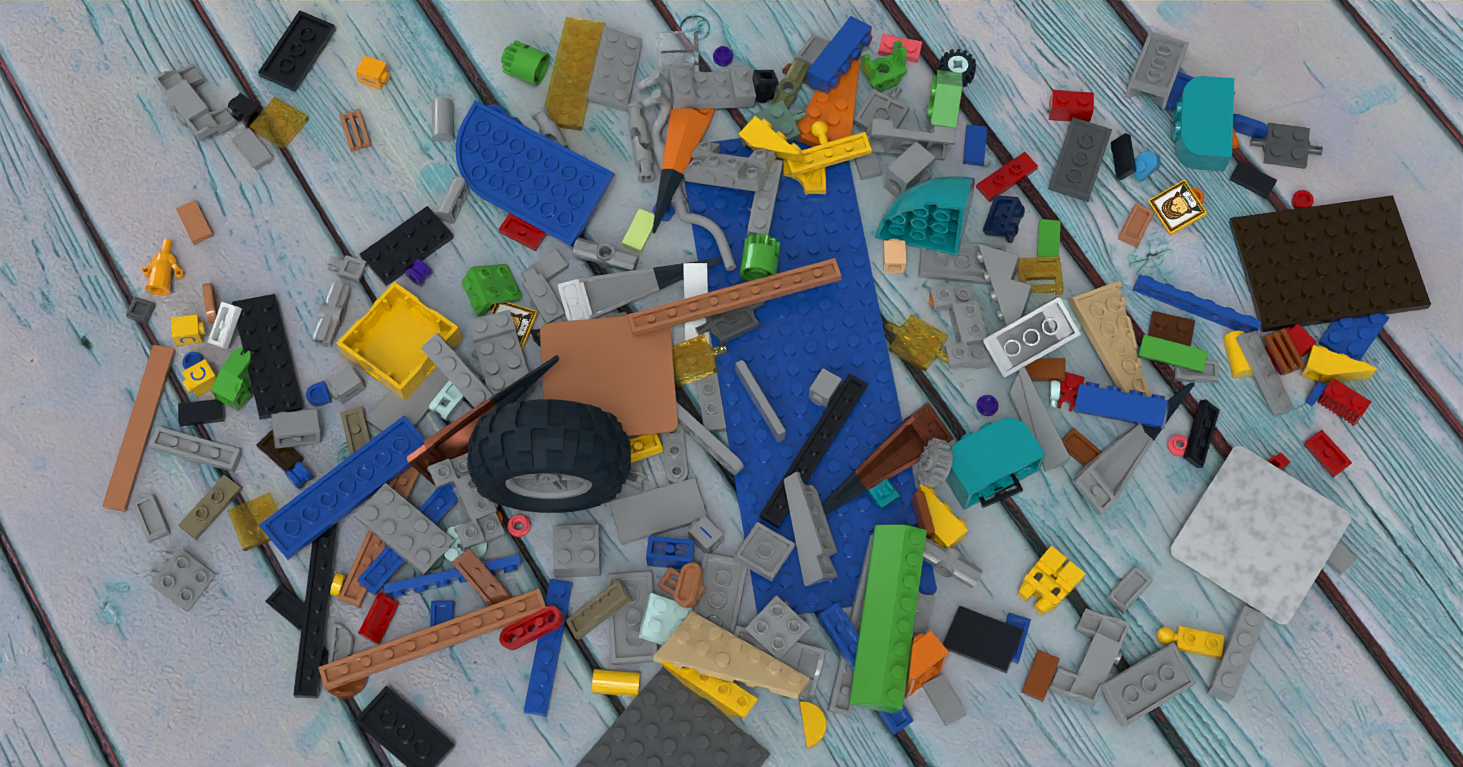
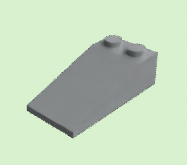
M1057 296L984 338L983 342L1005 378L1021 367L1030 364L1081 334L1062 300Z

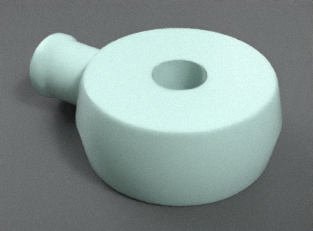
M1052 380L1049 385V407L1056 408L1060 395V382Z

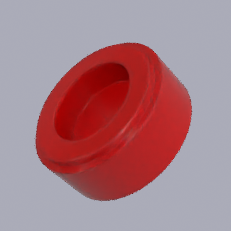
M1306 190L1295 192L1291 199L1294 209L1312 207L1314 203L1313 195Z

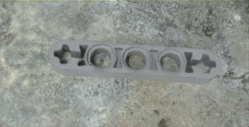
M676 402L678 423L682 425L683 430L730 473L737 475L744 468L740 459Z

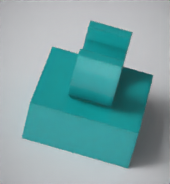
M885 479L868 491V494L880 510L885 509L900 498V495L888 479Z

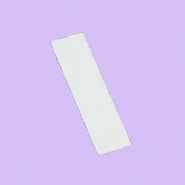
M684 263V299L708 293L707 263ZM705 318L685 323V345L709 344V331L698 336L695 327L706 323Z

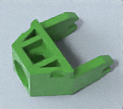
M898 40L894 42L892 54L876 58L870 61L869 54L862 56L861 69L877 91L883 92L893 88L900 83L902 77L907 73L905 68L907 59L906 47H902V41Z
M243 347L233 350L220 369L211 389L217 400L237 411L252 398L249 392L252 386L247 370L248 365L251 363L252 353L247 351L242 356L244 352Z

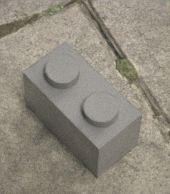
M302 409L295 412L271 414L275 448L320 443V429L316 409Z

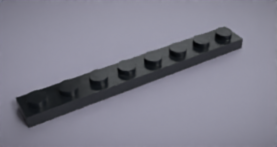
M848 374L762 510L760 519L778 529L790 512L784 479L795 472H799L802 482L807 485L867 389L868 383Z
M339 522L312 541L293 693L295 698L318 699L321 679L318 667L322 666Z

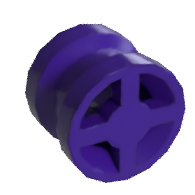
M416 259L413 262V266L405 271V274L413 283L421 286L424 283V278L429 277L432 271L424 262Z

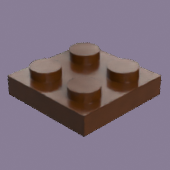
M1152 311L1147 335L1191 346L1195 320Z

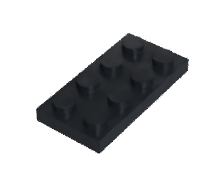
M299 10L258 71L259 77L295 92L335 32V25Z
M426 206L361 252L360 257L366 261L367 266L387 287L405 274V271L413 266V262L416 259L423 261L451 241L454 236L435 213Z
M385 686L354 720L358 726L406 767H438L456 747L452 741L388 686Z

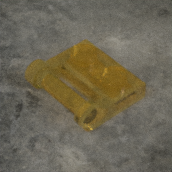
M1060 257L1020 258L1017 269L1019 282L1027 284V281L1055 280V284L1031 285L1032 293L1063 294L1064 287Z

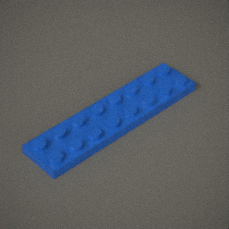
M402 416L268 517L259 526L283 556L289 560L373 496L385 483H390L411 467L406 457L424 445L423 441L425 439L409 420Z

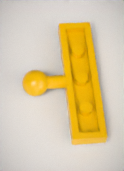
M816 121L811 127V132L815 137H818L821 145L802 150L800 154L804 159L803 162L787 159L786 162L791 176L794 177L871 154L872 148L866 132L828 142L826 136L828 127L826 123Z

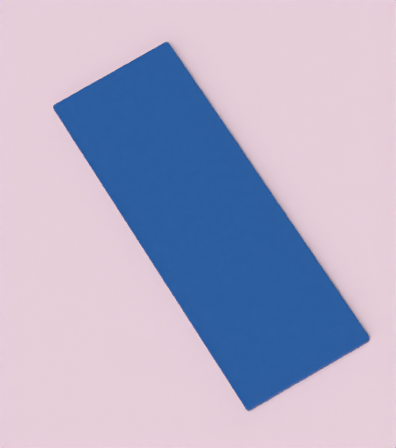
M741 138L710 142L720 145L721 151L718 154L749 158L754 152L748 145L742 146ZM796 140L789 143L790 145L792 143L796 144L801 150L812 148V146ZM849 161L825 167L826 194H805L803 186L792 177L783 176L782 166V176L770 236L776 238V242H780L777 274L835 258L842 275V280L764 301V306L754 310L759 327L720 345L716 336L710 331L729 450L744 465V468L737 475H734L744 539H746L755 524L759 522L796 544L790 512L779 529L759 517L827 409L823 405L818 406L814 404L808 397L809 388L823 368L841 378V385L848 374H851L868 383V387L806 485H812L817 490L821 504L902 422ZM684 178L689 212L705 216L719 225L726 236L736 264V268L732 271L726 270L724 262L708 268V292L748 282L741 278L740 268L751 211L748 208L752 209L755 191L687 182ZM692 224L697 260L722 258L717 242L711 232L700 225ZM743 360L785 428V440L779 443L776 441L735 372V364ZM912 466L888 479L900 495V498L885 509L880 510L868 494V491L825 516L837 553L829 556L837 573V578L811 586H804L797 546H795L773 582L750 569L757 615L776 595L784 603L788 601L790 603L789 607L797 615L824 611L837 602L841 608L852 607L869 537L874 533L875 525H909L918 528L911 503V498L917 492ZM923 560L919 592L925 595H933L937 591L933 567L930 563Z

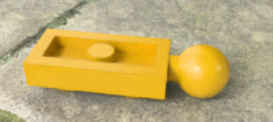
M1163 626L1157 631V640L1161 644L1168 645L1175 642L1178 650L1216 659L1222 657L1224 635L1184 626H1179L1176 633L1168 626Z

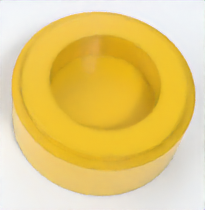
M336 573L330 595L339 597L346 581L345 575Z

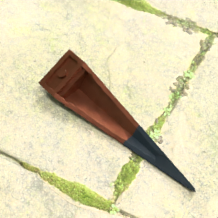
M558 355L424 440V445L406 457L408 463L435 485L430 472L427 470L428 466L468 453L469 438L476 425H478L481 416L487 415L488 411L496 407L514 403L559 361Z
M925 403L913 414L907 416L822 503L825 516L885 479H889L918 463L919 459H921L920 454L924 453V446H928L929 440L932 441L933 438L947 441L948 444L954 439L930 403Z

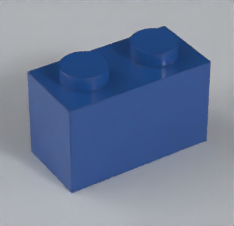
M649 536L646 553L647 566L682 569L685 564L693 562L694 540Z

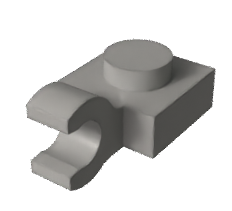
M347 255L344 261L329 256L326 263L329 265L328 270L339 271V277L360 283L367 266L366 261Z

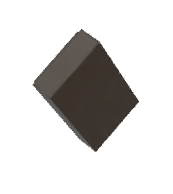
M273 430L256 444L257 448L284 472L292 470L298 461L301 463L304 460L292 447L275 448Z

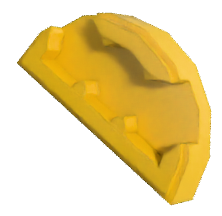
M800 702L806 748L808 749L816 746L822 740L826 732V718L818 706L810 702Z

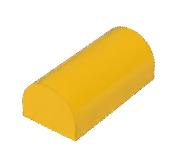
M1233 331L1223 337L1232 378L1254 375L1236 339L1238 336L1245 334L1244 331Z
M657 434L641 435L629 439L631 464L664 452Z
M594 669L592 693L637 697L639 695L641 673Z

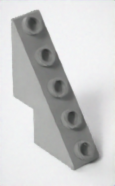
M980 244V250L976 251L979 262H984L986 270H983L986 282H991L993 289L989 291L993 302L998 301L1000 309H997L1000 322L1005 321L1007 326L1025 315L1033 291L1032 286L1014 280L1020 263L1019 255Z

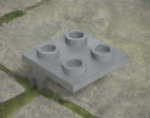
M177 548L173 555L163 551L160 555L166 558L168 562L159 573L153 572L150 569L146 572L148 576L153 577L150 585L187 612L215 574L180 548Z
M776 595L750 622L745 630L773 657L780 660L807 632L810 626L806 623L807 619L804 616L800 618L789 607L790 603L788 601L784 603Z

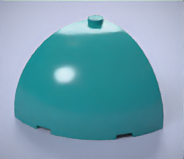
M943 176L913 185L902 192L886 209L879 222L875 238L887 241L898 239L905 241V245L923 247L928 250L958 256L972 204L975 178Z

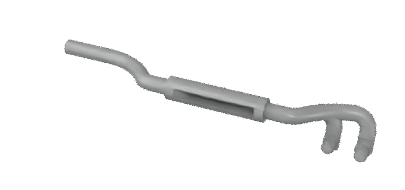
M653 70L648 77L637 83L636 86L638 90H643L657 83L662 92L659 89L654 90L652 95L642 102L644 107L657 103L660 104V113L651 127L650 135L653 143L652 151L661 174L666 145L662 140L661 130L671 112L672 88L664 75L658 70ZM679 183L672 197L671 205L676 208L677 214L682 221L700 225L711 232L717 242L726 270H734L736 264L723 230L713 220L687 211L685 205L686 197L681 183Z

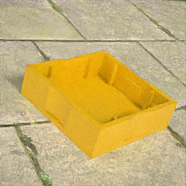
M394 281L374 302L371 309L361 319L356 321L336 344L341 355L383 386L392 390L403 400H406L437 367L421 347L436 333H439L453 349L463 340V337L457 325L437 311L426 307L416 296Z

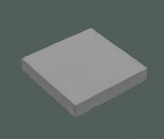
M757 522L733 559L773 582L796 544Z

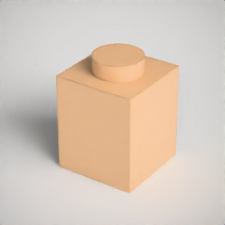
M898 239L884 241L882 250L883 273H905V241Z

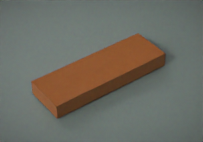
M470 547L452 561V564L488 606L513 598Z

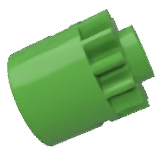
M515 40L513 44L511 43L510 46L505 48L502 54L503 73L538 86L547 73L550 55Z
M764 233L754 236L750 235L749 238H745L740 268L742 279L749 282L777 274L780 242H776V238H772Z

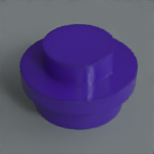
M720 46L714 51L713 60L719 66H727L733 60V53L728 47Z
M984 395L978 399L976 407L981 415L992 416L998 411L999 404L993 396Z

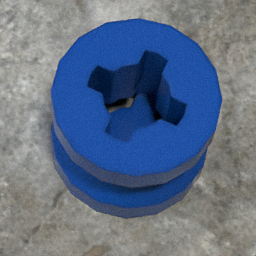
M299 461L292 470L285 472L286 477L297 489L303 487L305 481H310L313 478Z

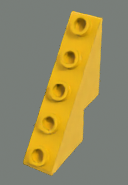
M666 661L660 663L681 683L701 698L711 701L726 716L745 718L758 700L733 682L697 673L696 669L684 666L682 669L674 667L673 663Z

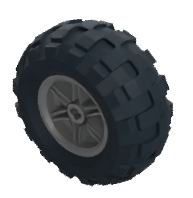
M556 399L519 401L509 403L506 406L496 407L488 411L487 415L481 416L478 425H476L469 438L467 468L475 487H477V492L482 497L490 499L491 502L529 512H574L610 502L616 498V494L621 493L622 484L626 483L631 470V446L626 432L623 431L622 424L617 422V417L612 413L602 411L599 407L575 401Z

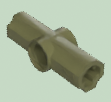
M794 60L785 78L779 82V89L769 106L783 100L787 109H789L792 102L798 96V91L807 76L810 66L801 60ZM791 88L793 91L786 93L784 89Z

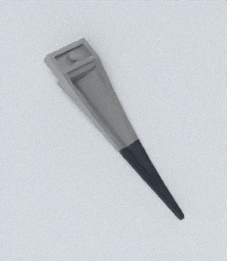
M716 258L688 263H707L708 269L722 263L723 259ZM684 263L584 277L557 284L567 321L596 318L684 279Z
M1189 383L1168 400L1170 404L1166 423L1194 387L1195 383ZM1137 424L1087 463L1084 469L1072 480V483L1098 515H1103L1118 499L1140 461L1161 432V428Z

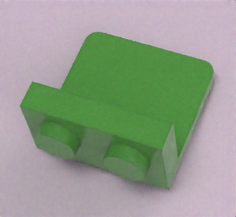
M507 264L471 267L461 281L477 317L484 316L492 304L516 302L522 298V294Z

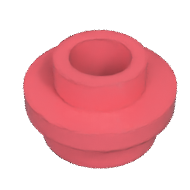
M1183 435L1172 436L1168 441V449L1174 456H1184L1188 439ZM1176 442H1180L1183 447H1178Z
M515 515L508 522V530L515 537H523L530 530V522L523 515ZM517 524H522L523 528L517 530L515 526Z

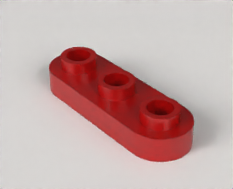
M547 606L505 627L500 633L499 641L508 650H516L558 629L564 620L563 613L555 606Z

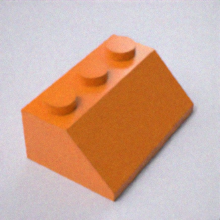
M932 631L926 635L921 633L912 641L914 644L911 646L904 695L906 699L920 689L923 684L941 673L949 651Z

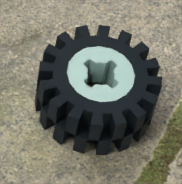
M951 49L949 53L945 52L944 57H941L938 70L962 73V84L966 87L974 79L976 60L975 58L972 59L973 55L971 53L967 56L966 50L961 53L960 49H957L956 52H954V49Z

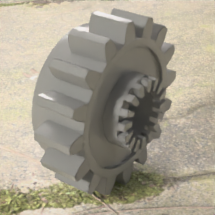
M933 438L932 441H928V446H924V453L920 454L921 459H919V469L917 470V474H919L917 480L920 481L921 485L934 488L935 485L942 484L948 477L952 467L953 453L951 448H949L950 445H947V441Z

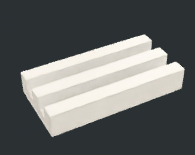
M221 302L207 343L228 349L242 308Z

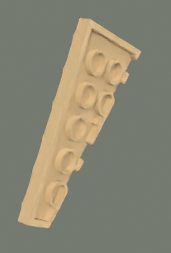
M1121 280L1072 297L1068 302L1116 387L1121 388V392L1129 393L1130 390L1143 392V396L1150 397L1147 381L1143 378L1141 372L1142 362L1141 359H1138L1136 353L1138 346L1131 319L1127 316L1125 310L1126 300L1125 297H1122L1120 291L1122 288Z
M693 611L656 652L653 659L654 662L658 663L662 661L673 663L674 667L681 669L683 666L696 669L697 673L722 680L745 682L746 686L754 688L756 685L768 688L771 693L794 699L799 698L810 682V678Z

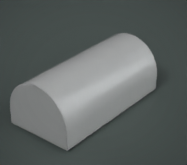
M439 97L432 101L433 141L454 140L453 102L449 98Z
M454 177L436 212V216L444 222L450 224L455 222L470 189L464 178Z

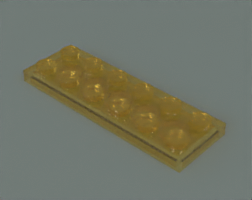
M570 17L565 18L544 105L548 108V114L552 121H555L560 128L582 131L589 102L586 96L601 32L606 23Z

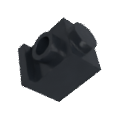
M754 70L752 79L756 94L755 100L760 103L773 100L776 85L779 82L774 70Z
M239 93L228 103V108L232 110L231 115L238 122L243 121L246 129H251L263 117L259 106L242 93Z

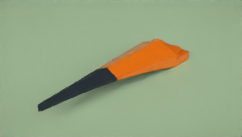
M715 108L671 109L653 222V234L656 233L672 197L684 176L683 170L692 160L691 152L702 141L711 125Z

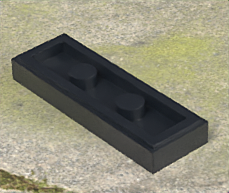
M1206 399L1199 402L1183 456L1185 460L1196 468H1203L1220 412L1217 407Z

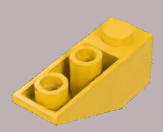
M754 116L738 134L743 142L754 151L756 149L775 151L776 158L798 162L804 161L800 154L802 150L796 144L792 143L790 145L786 142L787 138L780 131L775 133L771 129L773 126L764 118L760 120Z
M1313 345L1307 354L1301 376L1316 382L1322 381L1323 383H1330L1333 377L1340 382L1366 380L1372 377L1377 368L1367 362L1351 359L1345 354L1329 351L1323 346Z
M920 484L918 491L925 493L935 529L931 539L943 548H954L966 538L968 532L967 525L962 519H957L951 513L952 510L949 505L941 502L931 487Z

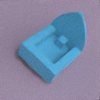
M1143 151L1135 158L1137 171L1133 174L1140 182H1143L1155 170L1160 168L1161 160L1159 155L1151 151Z

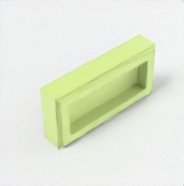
M639 208L622 241V246L642 253L652 233L655 215Z

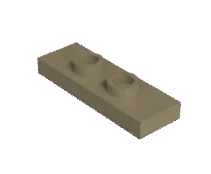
M223 475L178 526L197 540L242 491L241 487Z
M617 580L567 618L566 622L574 637L579 640L631 601L632 598L623 582Z

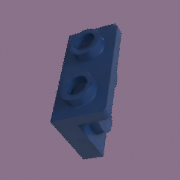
M995 195L983 228L985 235L1004 236L1008 243H1013L1019 231L1020 220L1025 214V208L1019 198Z

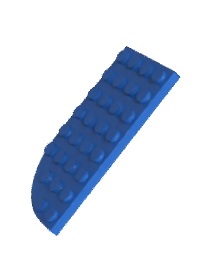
M476 100L465 116L457 135V165L462 178L466 180L467 185L473 192L485 201L507 213H511L571 247H574L575 241L580 237L615 176L612 171Z

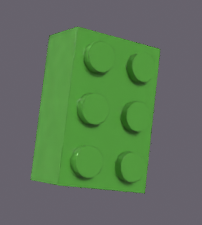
M937 70V76H932L927 118H931V125L956 128L962 92V73Z

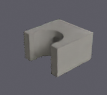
M916 141L887 167L884 188L897 198L902 192L913 185L931 179L932 174L926 169L935 162L936 157Z

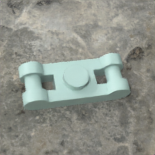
M449 380L430 403L429 409L434 413H440L441 417L448 421L465 397ZM444 400L449 402L446 407L442 405Z

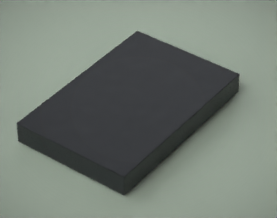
M959 606L943 645L952 653L1007 674L1023 637L1024 630Z

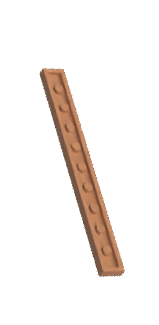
M833 258L627 315L633 337L840 281L842 280V275L836 259Z
M540 589L320 666L318 668L326 691L509 626L546 607Z

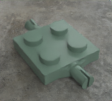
M782 100L745 119L747 124L754 116L760 120L766 119L773 126L771 129L775 133L780 131L787 138L786 142L790 143L801 137L796 121L807 117L804 109L792 114ZM740 139L742 146H747V144H745L743 140Z

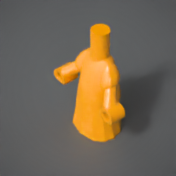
M169 239L164 240L162 251L153 256L152 262L142 268L143 275L149 276L145 290L151 294H170L172 268L177 279L185 277L183 270L176 264V258L170 253L172 241Z

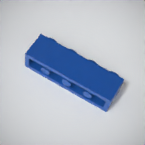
M850 16L808 69L807 84L826 94L832 88L835 89L839 84L841 76L843 74L846 75L850 70L852 62L859 59L863 48L870 45L873 38L871 35L872 26Z
M1086 382V385H1079L1074 410L1077 413L1165 429L1170 403L1162 395L1152 394L1151 397H1146L1140 391L1130 390L1129 393L1121 392V388L1108 386V389L1099 388L1097 383Z

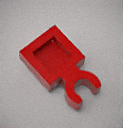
M1065 372V381L1060 382V395L1064 396L1058 401L1057 407L1061 409L1064 402H1067L1070 405L1069 411H1073L1075 407L1074 398L1077 399L1079 385H1083L1085 377Z

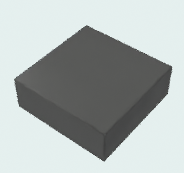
M134 297L126 317L148 324L156 305L154 302Z

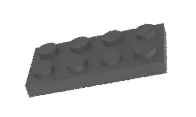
M1072 117L1048 189L1088 202L1112 129Z

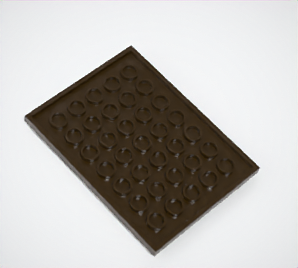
M1393 195L1233 217L1229 220L1259 321L1262 322L1260 325L1262 332L1281 330L1288 327L1293 328L1297 324L1302 327L1336 322L1344 318L1357 319L1379 313L1386 315L1428 309L1431 305Z

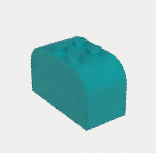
M1200 76L1190 80L1185 86L1180 100L1176 104V109L1173 110L1172 118L1173 122H1176L1175 129L1172 131V141H1175V154L1179 162L1185 167L1196 170L1225 171L1232 158L1235 78Z
M1004 418L994 423L988 422L981 426L979 431L966 433L960 438V441L954 444L951 449L953 453L952 467L946 482L963 510L979 503L980 497L986 499L1014 484L1010 474L1014 473L1016 478L1021 481L1040 471L1046 454L1028 426L1022 421L1014 418ZM1003 487L998 491H994L996 488Z

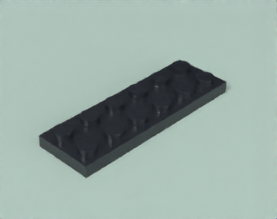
M271 294L233 301L232 305L242 308L237 321V328L242 347L244 348L243 353L245 354L247 351L252 353L251 363L248 365L247 370L259 420L271 418V414L302 410L303 404L276 295Z

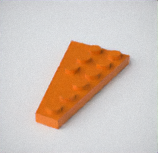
M860 57L857 61L854 60L848 73L841 76L839 84L835 89L832 88L828 94L818 89L816 90L805 110L807 117L800 119L797 124L801 137L796 139V141L812 147L821 145L818 137H815L811 132V127L816 121L826 123L828 127L826 134L828 142L852 136Z

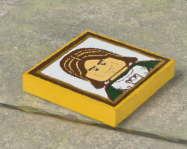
M1185 179L1148 200L1152 210L1155 211L1156 216L1170 236L1207 215L1206 210Z
M509 302L496 303L491 314L510 309L520 347L523 351L538 312Z

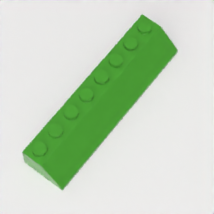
M875 525L849 698V704L890 714L903 709L927 530L909 525Z

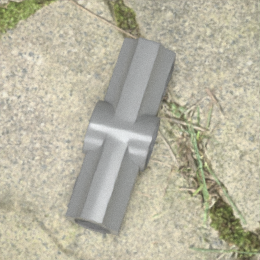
M578 238L575 241L572 252L574 257L595 262L601 268L608 269L612 267L623 271L636 270L639 259L638 254L614 248L608 242L596 243L582 238ZM609 254L610 256L602 257L601 255Z
M332 282L326 302H323L320 306L318 313L319 322L312 339L314 343L320 346H332L337 328L344 321L345 305L351 291L350 286L344 282Z
M926 538L923 560L933 565L935 571L940 575L954 577L973 588L983 570L962 559V555L957 550L950 547L943 548Z

